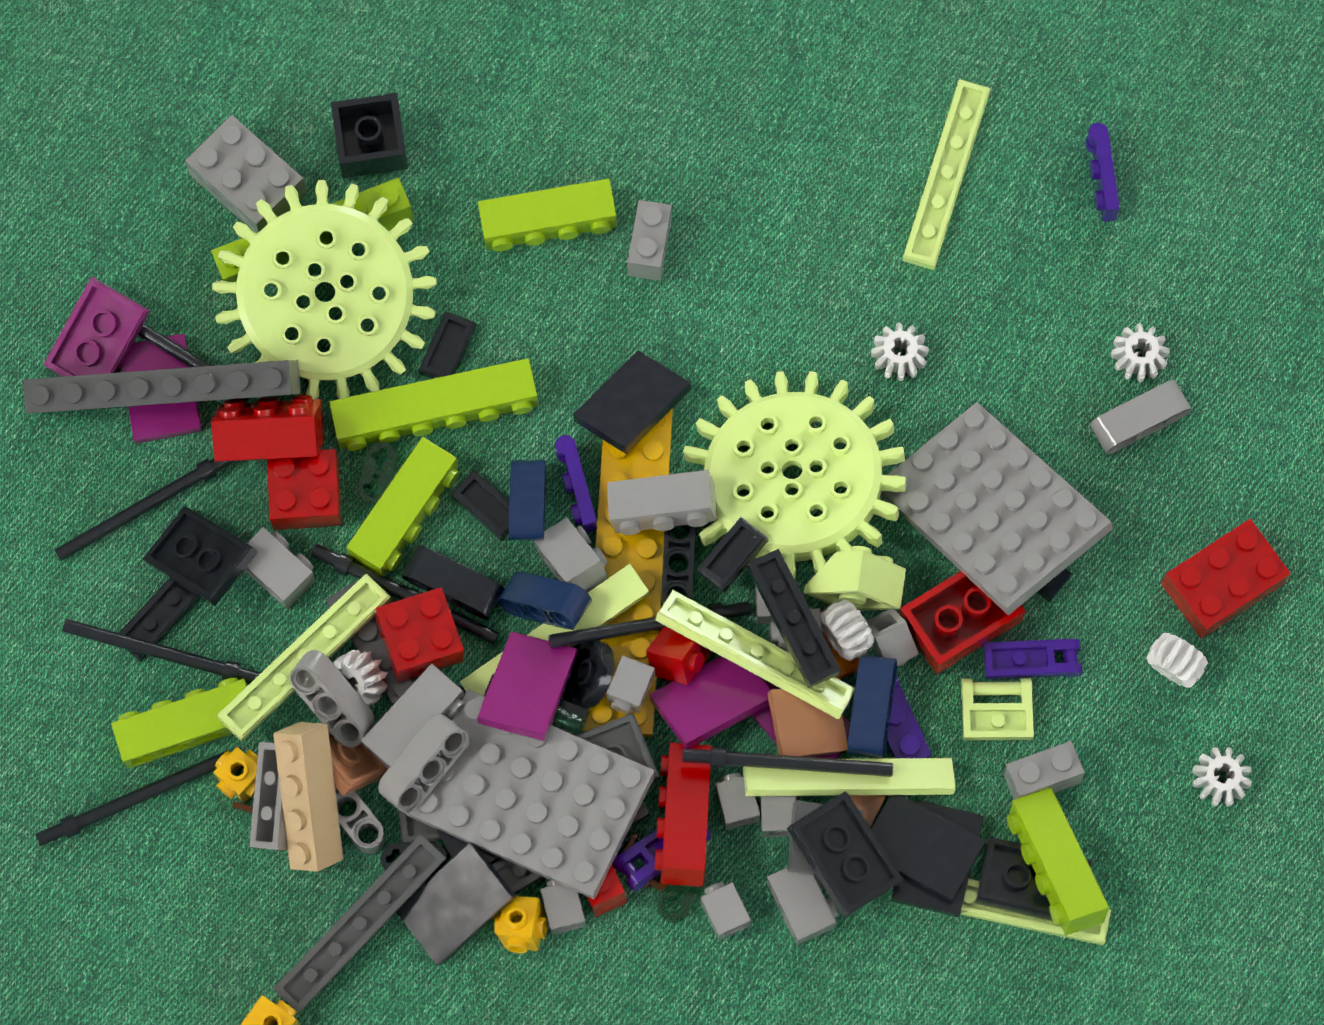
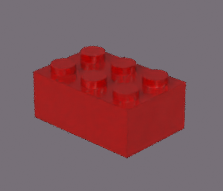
M300 395L293 397L292 401H279L277 397L260 398L256 403H245L244 399L224 401V404H220L211 420L214 460L234 461L318 456L325 439L322 399L313 400L310 395Z
M1250 518L1167 572L1161 585L1200 639H1202L1283 586L1291 573Z
M960 571L900 609L899 615L906 621L914 643L937 675L982 647L984 643L990 642L1022 622L1026 610L1020 605L1010 615L1006 614Z

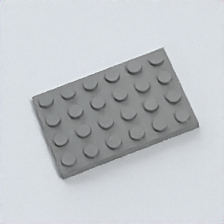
M978 402L887 474L906 477V492L881 491V497L885 501L897 506L900 515L1008 615L1113 529L1112 522Z
M467 690L462 700L464 706L452 719L454 723L468 734L467 747L416 810L406 813L407 816L462 841L474 843L480 849L595 899L656 775L655 771L551 725L545 741L478 724L477 716L485 696Z

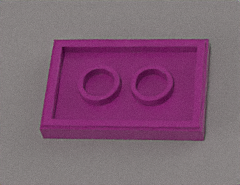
M91 277L43 365L62 377L117 373L147 319L150 310L95 277Z
M185 333L167 337L188 350ZM148 341L133 343L121 364L122 372L189 368ZM197 401L128 406L135 444L202 431Z
M511 631L477 716L478 724L545 741L576 660L577 649L569 646L550 648L549 641Z
M720 656L703 665L701 671L695 674L688 685L673 681L651 693L650 701L683 746L690 749L769 706L767 693L771 689L761 677Z

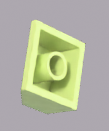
M852 546L851 551H836L806 584L804 593L830 605L844 599L853 603L856 609L860 611L901 609L906 569L894 564L893 559L890 557L872 554V549L868 547Z

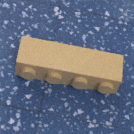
M298 722L273 733L290 869L318 872L344 859L328 725Z

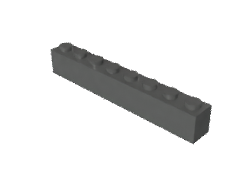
M298 360L23 380L26 414L301 394Z

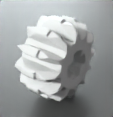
M899 322L896 324L895 332L886 326L883 328V336H875L874 344L877 347L871 349V357L877 359L875 362L876 370L886 368L884 374L886 379L890 378L894 372L897 373V379L901 382L904 380L905 372L914 378L917 376L916 368H925L926 360L923 357L928 355L929 348L922 345L925 342L924 334L914 336L915 327L913 325L908 328L907 332L902 331L903 326ZM900 348V352L902 349L906 350L905 356H900V352L898 355H895L894 349Z
M1140 323L1136 325L1135 332L1126 327L1122 332L1123 337H1115L1113 344L1116 348L1111 351V357L1118 360L1114 366L1116 370L1126 369L1124 376L1126 380L1130 379L1132 374H1137L1139 382L1144 381L1146 374L1154 379L1158 375L1157 369H1165L1167 362L1164 358L1168 357L1169 348L1162 346L1166 340L1165 336L1154 337L1156 330L1154 326L1149 328L1147 333L1143 332V326ZM1135 349H1142V354L1146 353L1145 357H1138V352L1134 353Z
M843 599L838 603H833L827 607L826 611L821 613L822 631L826 634L827 640L832 644L834 650H837L841 657L851 661L867 653V650L873 646L874 636L871 633L872 629L861 615L860 610H857L853 603Z
M1162 633L1155 640L1146 657L1148 663L1160 675L1165 676L1179 686L1182 685L1189 688L1196 681L1200 680L1208 664L1202 652L1185 640L1170 633Z
M359 649L351 650L334 661L335 667L367 706L373 705L382 697L381 693L388 687L382 680L388 672L380 671L378 666L381 660L372 661L371 651L361 653Z
M1215 747L1210 751L1211 757L1206 754H1202L1199 757L1201 765H1195L1192 773L1199 776V778L1195 779L1192 784L1196 788H1205L1199 795L1202 800L1210 794L1213 796L1212 805L1217 806L1222 797L1226 806L1229 807L1234 803L1233 796L1239 800L1245 797L1246 794L1243 789L1250 788L1252 781L1244 776L1250 774L1252 770L1250 766L1240 767L1245 758L1242 754L1238 755L1234 760L1231 758L1232 748H1226L1223 756H1221L1219 749ZM1219 771H1224L1227 773L1225 778L1229 777L1230 779H1227L1225 783L1217 781L1219 776L1215 777L1214 775H1217Z

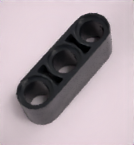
M688 524L674 526L671 530L664 532L662 606L672 590L691 600L693 597L696 529ZM677 527H682L688 530L690 534L684 539H676L671 535V532ZM675 560H681L688 567L685 571L678 573L671 570L669 565Z
M417 545L401 574L405 581L426 592L442 587L448 603L485 620H489L498 603L497 599L504 590V587L496 581L421 545Z

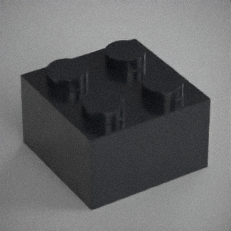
M397 93L331 102L338 159L343 178L409 169Z

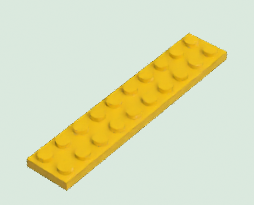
M673 408L627 455L603 440L596 547L600 549L608 562L604 566L608 578L628 564H631L650 591L649 595L606 625L657 617L661 609L665 531L647 529L640 530L639 533L634 535L616 533L609 521L607 482L669 475ZM659 630L598 640L608 644L613 651V676L622 656L649 666L646 650L659 634ZM657 677L653 679L640 714L631 711L636 717L643 737H653L655 707L650 701V694L656 691ZM605 693L603 699L595 707L589 709L590 713L583 731H589L628 714L613 709L611 707L612 703L607 701V694Z

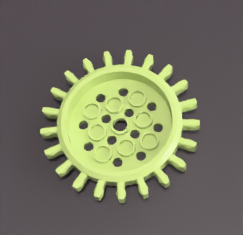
M318 180L315 188L317 203L303 207L299 202L298 192L293 185L286 186L285 198L290 205V211L279 217L273 213L270 204L263 199L256 202L258 213L265 218L267 225L257 234L246 224L236 222L233 229L239 237L246 239L250 243L245 255L239 256L230 250H220L218 258L225 264L235 265L239 268L237 282L221 280L212 283V291L220 294L234 293L237 297L238 308L232 311H222L216 315L217 324L227 325L233 321L241 320L246 331L244 336L233 340L227 347L230 353L241 352L246 346L254 344L262 354L255 363L298 360L299 377L308 379L309 384L306 395L312 396L313 400L319 397L318 387L320 380H334L336 382V395L338 399L349 397L350 391L347 387L346 379L357 374L362 375L367 389L371 392L379 391V382L373 375L371 367L381 360L385 361L393 372L401 375L406 369L403 362L396 358L391 350L399 340L416 349H422L425 344L418 335L411 334L405 329L409 317L416 316L426 320L433 319L435 316V311L428 306L412 304L413 290L430 289L437 285L436 278L434 277L412 278L409 263L423 259L429 253L427 246H417L413 250L403 253L396 241L401 235L409 231L412 225L409 218L399 221L392 230L388 231L378 223L379 217L386 211L388 200L381 197L374 203L372 211L368 215L355 210L354 205L359 196L358 185L351 184L347 189L343 206L328 204L327 195L329 189L325 180ZM323 232H329L333 236V241L328 245L320 241V235ZM359 243L364 246L365 253L362 256H355L352 253L354 244ZM280 252H285L289 255V262L285 265H281L276 261V256ZM311 264H318L321 267V274L314 277L309 274L308 268ZM345 275L353 278L354 283L350 288H344L340 283V279ZM327 282L334 287L335 296L331 301L322 302L317 299L315 288L318 284ZM268 284H274L278 288L277 294L273 297L267 296L264 292ZM381 287L385 290V297L382 300H377L373 297L372 291L374 288ZM302 295L307 296L310 300V305L304 309L298 307L296 302L297 298ZM337 307L342 311V317L339 320H332L329 317V310L331 308ZM364 319L373 321L374 328L372 331L365 332L362 330L361 322ZM290 327L298 331V337L293 341L288 340L285 336V331ZM326 339L330 342L331 346L327 352L318 350L317 343L319 340Z
M783 371L776 372L774 383L777 394L763 398L759 394L758 387L751 379L745 381V393L750 403L740 410L723 395L717 399L718 408L721 414L728 419L721 428L701 418L696 422L697 432L703 437L712 440L709 449L685 446L683 450L685 461L704 465V470H709L715 482L717 521L699 533L703 545L707 546L715 542L722 535L727 534L738 519L742 517L767 536L769 540L754 559L779 549L794 580L797 575L796 562L812 560L814 572L817 573L826 563L823 556L835 551H851L852 546L849 543L858 535L878 548L882 544V535L875 527L868 524L873 514L896 522L899 517L897 506L880 500L881 491L906 492V477L882 475L883 466L905 461L903 447L879 451L876 444L878 441L894 433L892 420L888 419L872 428H868L863 420L874 411V399L870 396L866 397L851 411L842 405L848 396V382L841 379L835 386L830 398L817 395L819 389L817 373L811 371L805 380L804 392H788V380ZM815 421L822 423V426L819 428H812L810 425ZM766 423H772L774 425V427L770 430H765L762 428V426ZM840 442L845 443L847 445L844 449L841 450L836 449L834 447L837 443ZM790 444H796L798 446V448L794 451H789L786 449V447ZM746 445L750 447L747 452L742 453L738 451L740 446ZM814 465L822 467V470L819 472H812L810 469ZM789 466H798L802 469V474L796 479L786 478L783 472ZM765 467L774 468L772 473L765 474L762 472ZM843 486L847 488V491L843 494H838L835 492V489ZM790 488L798 489L795 495H788L786 493ZM742 489L750 491L747 496L742 497L738 495V492ZM819 509L823 513L818 517H814L811 515V512ZM765 511H772L774 513L770 518L762 516Z

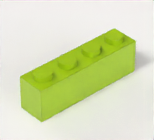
M610 179L478 201L486 250L506 251L511 249L512 245L523 243L535 246L544 243L546 239L558 237L561 240H569L577 237L578 234L587 232L604 234L609 232L611 228L617 227Z
M422 437L346 548L349 556L354 557L357 562L385 576L388 570L394 571L403 557L401 551L407 542L412 544L420 534L422 529L420 523L426 515L431 516L438 508L441 501L439 496L444 488H451L460 473L457 470L459 468L457 458Z
M229 678L219 682L217 688L208 691L196 689L186 693L184 699L175 702L163 700L153 704L151 710L142 713L131 711L120 715L118 721L112 722L111 725L125 766L130 769L233 734L217 718V714L247 687L245 680Z
M1050 787L1014 799L1009 815H1007V823L1013 835L1017 834L1021 841V852L1025 862L1028 865L1031 864L1036 873L1035 881L1039 892L1042 895L1046 894L1050 902L1049 909L1053 922L1061 926L1065 936L1104 923L1109 906L1052 788Z

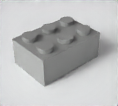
M233 115L185 160L190 176L254 233L261 231L267 225L265 218L258 213L256 202L263 199L270 204L273 213L279 217L290 210V205L285 198L286 186L293 185L298 192L299 200L307 193L303 177Z

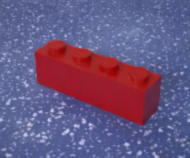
M670 743L669 756L662 755L660 776L667 777V787L660 786L658 807L665 808V818L658 817L656 838L663 839V849H656L654 870H661V884L703 887L710 767L709 764L682 762V750L685 747L682 743ZM697 744L690 749L710 750L712 745Z

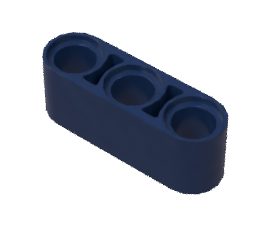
M511 460L509 540H544L545 460Z
M517 571L498 597L497 602L502 609L513 616L573 630L591 604L592 598L577 585Z
M861 655L848 737V754L884 758L897 675V659Z

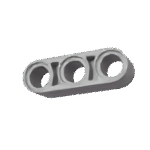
M1170 380L1100 415L1089 425L1105 453L1112 454L1178 421L1190 413L1192 408L1176 381Z
M317 650L306 652L290 673L289 678L292 687L323 724L328 725V731L341 745L352 748L358 746L374 724L373 712L324 653Z
M436 714L432 716L382 776L378 786L380 794L403 813H410L416 810L467 747L469 739L466 731L446 715Z
M335 787L339 825L362 853L371 855L380 852L386 843V834L381 823L355 791L343 796ZM346 802H352L357 805L356 812L349 817L339 814L340 806ZM372 828L378 831V837L374 842L366 844L360 841L361 833L364 830Z

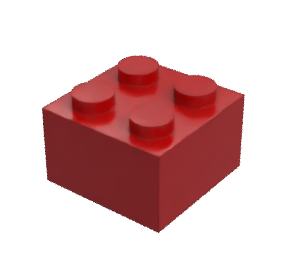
M336 449L320 450L318 456L267 459L269 519L274 530L342 526L340 469Z
M442 587L376 608V623L397 683L421 676L431 664L440 670L463 662L464 649Z

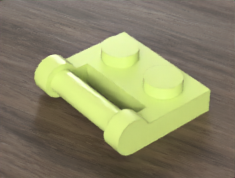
M1020 678V682H973L972 679H961L963 740H1033L1031 678ZM1020 695L1021 703H973V696Z

